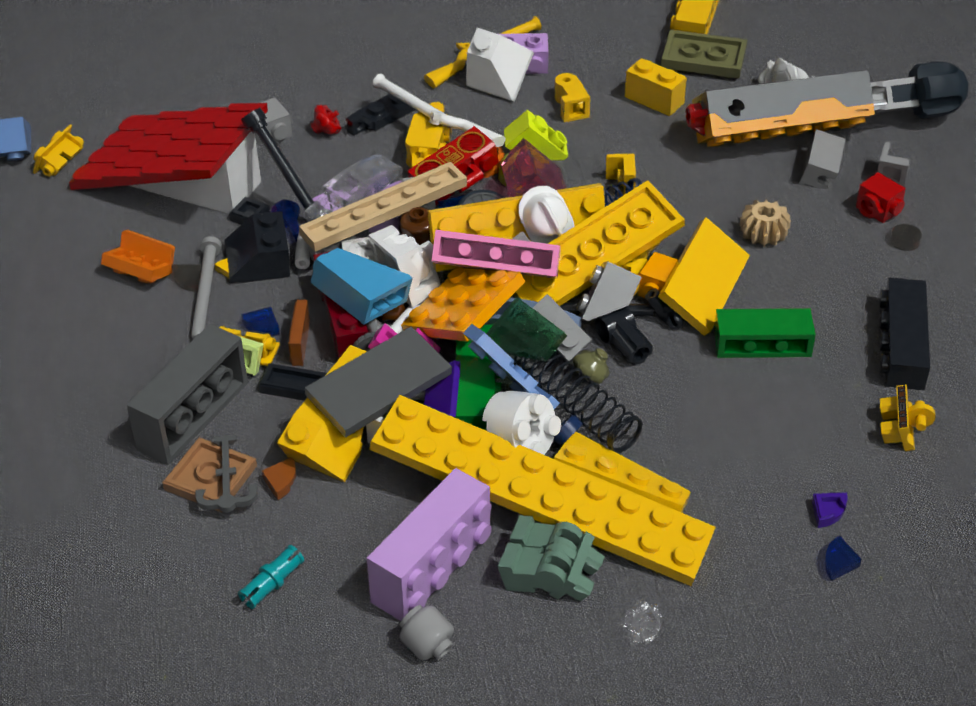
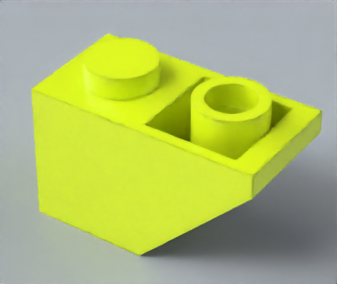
M528 109L504 129L505 147L511 151H529L536 155L539 161L565 160L568 157L566 137L560 131L553 130L541 116H535Z

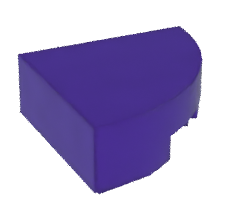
M847 492L813 494L812 505L818 528L830 526L841 519L846 510Z

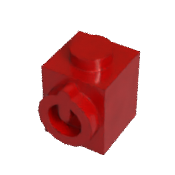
M877 172L860 184L856 207L865 217L875 218L884 223L891 217L899 215L903 210L906 188Z

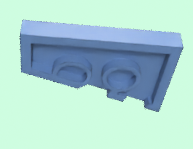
M473 324L463 332L471 341L468 347L482 360L485 356L491 360L492 363L489 365V368L501 379L507 376L513 382L509 386L513 391L544 395L549 399L554 409L560 404L552 395L538 387V382L518 365H514V359L485 332Z

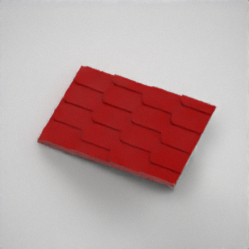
M230 103L229 107H202L194 111H161L159 115L129 116L119 124L118 130L105 139L104 145L90 155L88 162L75 171L72 180L69 182L70 190L128 185L229 214L244 197H249L261 182L255 133L253 134L251 130H247L241 119L258 108H261L264 114L268 112L267 103Z

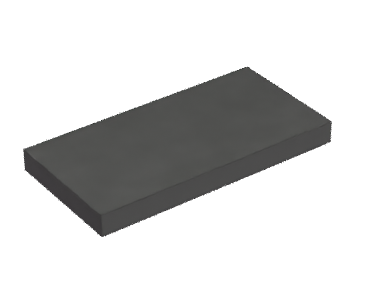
M411 326L305 387V395L346 438L389 412L399 395L411 399L452 374V366Z

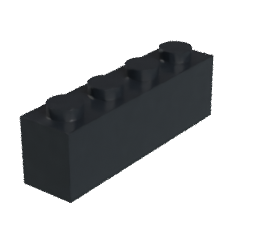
M888 277L886 290L881 289L879 295V308H884V310H881L879 329H884V332H881L879 349L880 351H885V354L881 355L880 373H885L886 387L896 388V386L907 385V389L925 391L930 371L926 281Z

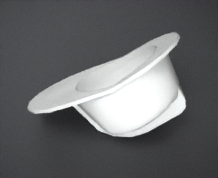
M536 186L529 189L522 196L518 214L531 242L548 244L575 226L569 209L557 190L549 186Z

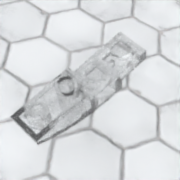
M381 154L364 158L352 164L323 186L324 194L304 211L305 219L310 222L382 191L403 172V168Z

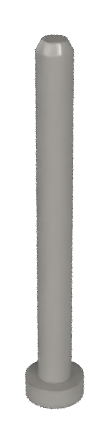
M212 236L203 238L200 245V250L204 255L192 325V338L205 329L215 256L221 252L222 247L221 241Z

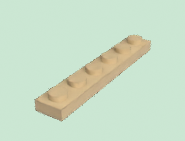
M451 162L300 225V236L316 252L409 212L412 208L420 207L467 186V177Z

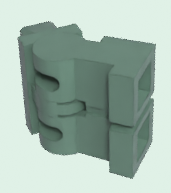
M519 515L510 536L511 543H507L498 564V569L504 586L508 591L535 592L536 588H541L550 592L549 594L557 600L567 593L571 597L582 601L591 594L595 584L594 581L581 574L582 570L592 576L601 567L605 556L591 547L595 538L587 531L583 533L579 527L570 522H559L556 525L535 523L532 516Z

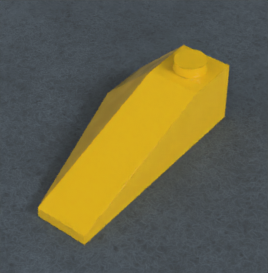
M350 345L327 374L367 351ZM307 397L293 414L277 444L288 458L292 457L294 461L345 483L361 454L363 445L361 439L364 427L345 438Z

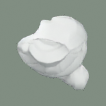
M778 58L775 63L772 60L767 62V68L759 74L758 82L759 84L804 79L809 78V76L801 68L787 63L782 58Z

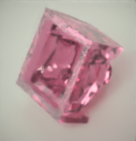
M525 138L510 151L501 164L509 197L522 196L529 189L536 186H549L555 190L566 189L560 167Z

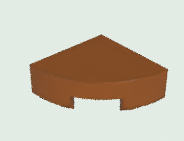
M292 457L262 470L263 479L277 500L290 492V487L295 481L296 467Z

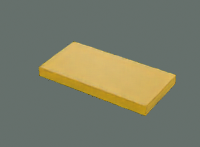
M705 217L696 227L658 297L705 336L711 332L715 324L716 309H723L750 255Z

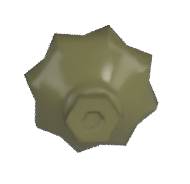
M601 348L595 351L582 350L573 357V363L576 368L581 369L583 372L582 376H590L591 381L595 383H602L610 374L606 364L608 355Z

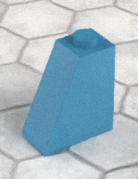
M336 248L316 258L313 264V274L310 283L362 324H366L407 302L413 277L367 258Z

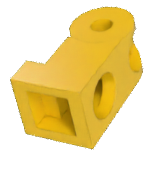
M570 73L557 75L555 77L554 98L557 103L561 104L562 120L569 122L590 118V96L578 77Z

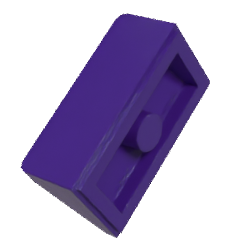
M454 360L449 363L452 366V374L425 389L424 405L452 417H456L461 366L460 361Z

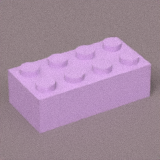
M455 468L367 557L370 602L400 621L414 607L418 605L424 607L431 594L436 589L440 590L443 588L449 575L458 566L461 567L467 562L470 553L476 546L485 543L489 538L492 530L490 526V486Z

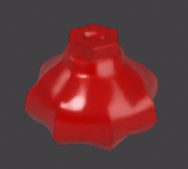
M317 105L314 109V121L311 123V128L317 134L322 132L327 134L339 133L341 131L340 121L336 118L339 112L337 110L331 111L327 105Z

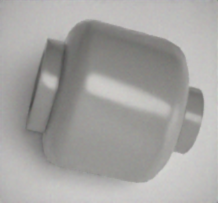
M418 605L414 607L399 624L402 628L400 640L420 660H428L433 656L439 660L454 645L450 641L454 634L453 624L434 606L422 607Z

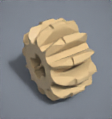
M767 199L764 202L754 200L752 205H745V209L740 217V231L743 233V238L751 239L752 244L762 243L764 247L767 243L776 246L778 241H785L791 224L787 207L779 206L778 201L770 203Z

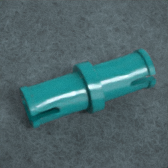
M288 545L270 564H263L259 568V574L243 589L238 591V596L242 602L252 592L255 593L245 604L247 607L254 609L273 589H280L284 585V579L304 562L301 552L291 561H288L297 550L296 547Z

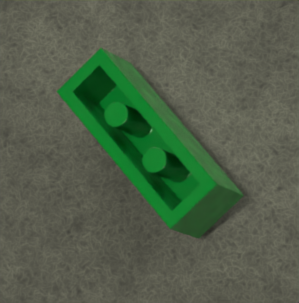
M811 308L716 309L714 338L717 358L812 357L816 333Z

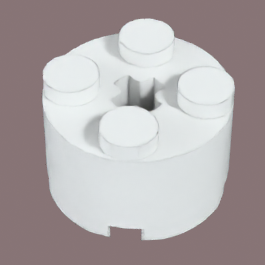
M520 391L498 392L489 400L483 413L482 421H487L488 432L509 441L514 448L521 445L543 455L547 453L554 436L561 429V420L558 416H555L551 402L541 394Z

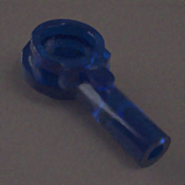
M288 199L280 200L272 206L271 212L282 211L284 226L289 228L297 242L300 226L298 222L300 206Z

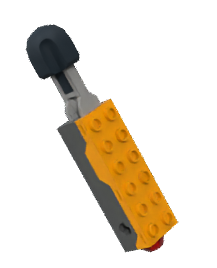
M936 61L915 64L909 72V78L870 82L869 70L706 91L692 99V104L686 107L685 117L687 125L696 131L698 143L707 142V147L723 145L725 142L732 141V139H734V143L748 142L751 139L758 138L759 135L760 139L764 140L776 138L777 135L786 134V132L787 136H794L811 130L815 132L816 129L827 131L834 127H839V129L851 128L858 124L866 123L865 118L873 116L877 112L913 108L914 114L922 119L946 116L954 113L963 104L968 96L969 83L965 73L954 64Z

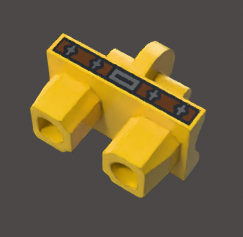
M907 385L896 386L897 396L880 398L883 420L898 418V420L881 422V434L884 444L902 442L904 451L915 450L914 427L918 431L926 430V427L932 425L935 421V410L932 406L925 404L921 400L916 401L912 405L908 401Z

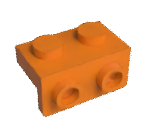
M124 230L121 234L120 247L102 253L101 265L113 268V272L118 274H130L138 277L137 279L140 282L154 283L156 280L172 274L175 247L130 230Z

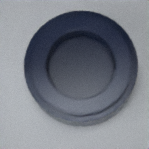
M570 415L561 423L560 432L553 439L558 446L569 439L583 424L576 415Z

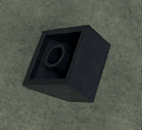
M282 211L252 214L225 239L230 283L290 277L289 250Z

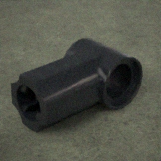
M624 307L596 318L595 326L601 340L607 344L612 342L629 363L639 365L645 362L647 357L652 354L653 345L637 328L636 320L629 308Z

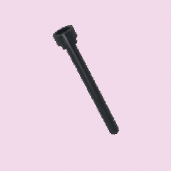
M255 109L241 119L243 125L247 130H251L253 134H257L311 220L323 216L266 128L268 125L265 121L267 117L262 109Z

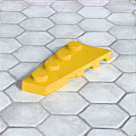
M575 432L567 439L554 456V459L679 512H683L691 491L681 487L679 484L652 472L578 432Z

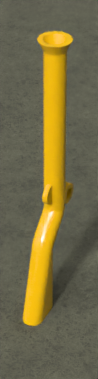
M534 16L530 21L500 34L528 33L533 30H541L542 26L539 18ZM456 43V47L460 52L455 62L424 74L425 82L435 89L462 70L467 61V51L470 43Z

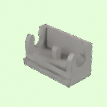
M816 129L806 151L799 184L828 189L829 183L819 180L818 177L826 176L827 178L836 179L839 173L845 139Z

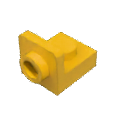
M635 154L606 155V179L617 180V183L623 181L627 184L630 179L636 178ZM621 184L620 186H623V195H625L626 186Z

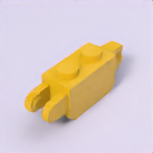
M434 101L429 104L444 113L443 103ZM421 112L413 114L405 140L407 151L406 164L412 168L447 145L446 142H451L452 128L430 123V118Z

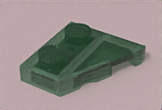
M518 297L513 300L486 333L508 355L547 361L567 337L564 331Z

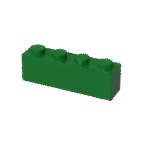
M494 324L483 325L480 330L485 332L501 347V337H494ZM456 340V361H460L461 366L455 418L487 431V421H482L483 413L489 400L496 393L501 392V382H495V379L501 378L489 368V365L492 363L491 360L486 356L482 360L468 347L471 343L470 340L468 342Z

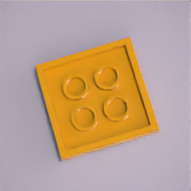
M456 268L448 274V278L439 287L429 293V297L420 306L414 308L409 313V317L401 326L403 330L411 326L415 330L419 328L431 338L468 342L469 339L463 332L471 324L480 329L525 283L521 272Z

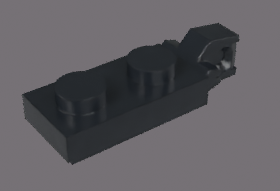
M388 94L347 117V131L353 136L367 129L377 131L416 109Z

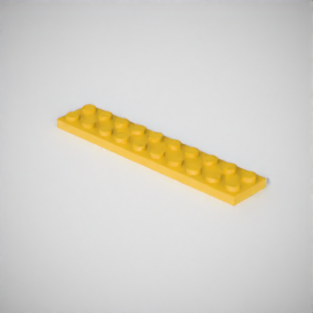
M402 395L398 396L370 443L371 451L442 481L457 468L490 486L491 502L524 516H532L533 520L543 524L556 525L559 522H570L579 527L583 533L587 531L595 537L592 545L689 586H692L716 528L713 525L524 446L518 445L514 448L509 441L502 439L498 435Z

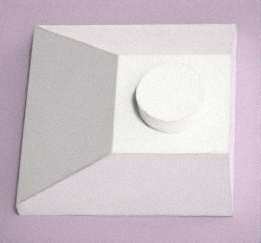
M477 28L467 51L466 86L514 102L534 52L502 35Z

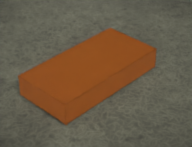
M297 300L294 306L288 342L292 366L304 365L310 326L308 300Z

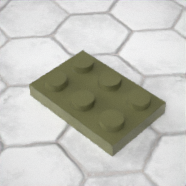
M670 30L661 66L673 71L681 70L696 72L697 74L718 75L725 78H740L748 40Z

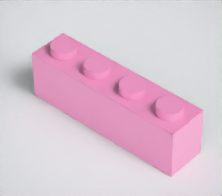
M435 230L431 261L436 264L486 270L521 272L522 275L557 279L561 247L554 244Z

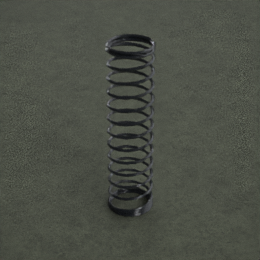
M524 330L511 340L506 350L509 356L515 344L523 336L533 334L524 339L515 353L514 365L522 364V369L525 372L531 370L530 375L533 378L539 377L537 385L551 395L550 392L556 391L553 397L559 403L558 399L564 398V402L560 403L559 406L564 407L567 413L575 415V413L581 412V418L578 419L583 423V427L589 428L590 432L598 436L601 442L607 443L610 450L620 453L630 448L636 442L642 431V420L638 416H634L633 412H625L626 408L623 404L616 405V398H608L607 390L599 391L600 386L598 383H591L590 376H582L583 372L581 369H574L573 362H566L565 355H558L557 349L550 348L548 341H541V336L535 330ZM535 336L531 349L523 358L517 360L521 347L527 340ZM542 343L546 344L547 349L539 354L532 367L525 369V363L537 353ZM550 350L555 351V356L544 365L540 374L533 376L534 368L545 360ZM543 354H545V355L543 356V358L537 363V361L541 358V356H542ZM558 357H562L564 362L553 371L548 381L541 383L542 375L552 368ZM566 364H570L572 370L564 375L556 388L549 390L550 382L560 375ZM574 371H579L580 377L570 385L565 395L558 397L559 389L569 381ZM583 378H587L589 381L588 385L578 393L573 402L566 404L567 396L579 386ZM547 384V389H544L542 385ZM595 385L597 392L590 396L582 409L575 411L576 403L584 397L590 386ZM601 392L605 393V399L599 403L592 415L583 418L585 409L595 401L598 394ZM608 400H613L614 406L603 416L601 422L592 425L593 417L602 410ZM573 405V406H572V411L569 410V409L567 408V406ZM622 407V415L613 422L610 429L600 433L602 424L609 419L616 408ZM625 415H631L630 417H627L624 420H622ZM590 419L589 425H586L584 420ZM636 420L638 426L631 439L623 446L614 448V441L626 434L633 421ZM629 423L628 427L616 437L619 431ZM599 426L598 433L594 432L592 428ZM608 433L607 440L602 439L601 435Z

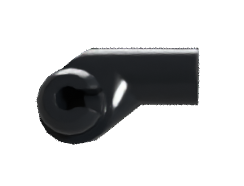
M654 288L648 291L645 299L658 317L672 329L681 328L685 319L658 297L660 294L658 289Z

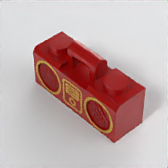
M473 126L407 172L409 177H416L451 162L467 177V186L457 190L462 193L482 180L484 173L499 163L496 145L477 127ZM455 192L436 199V206L442 201L447 200Z

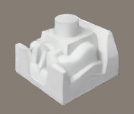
M393 225L369 234L378 263L413 277L407 298V303L412 308L429 297V293L439 287V283L431 277L433 271L429 261L432 260L433 244L430 241L419 245L413 237H408L406 234L400 235Z

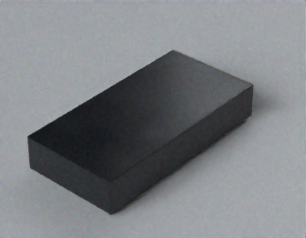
M269 363L259 383V392L305 401L307 398L305 387L324 377L327 373Z

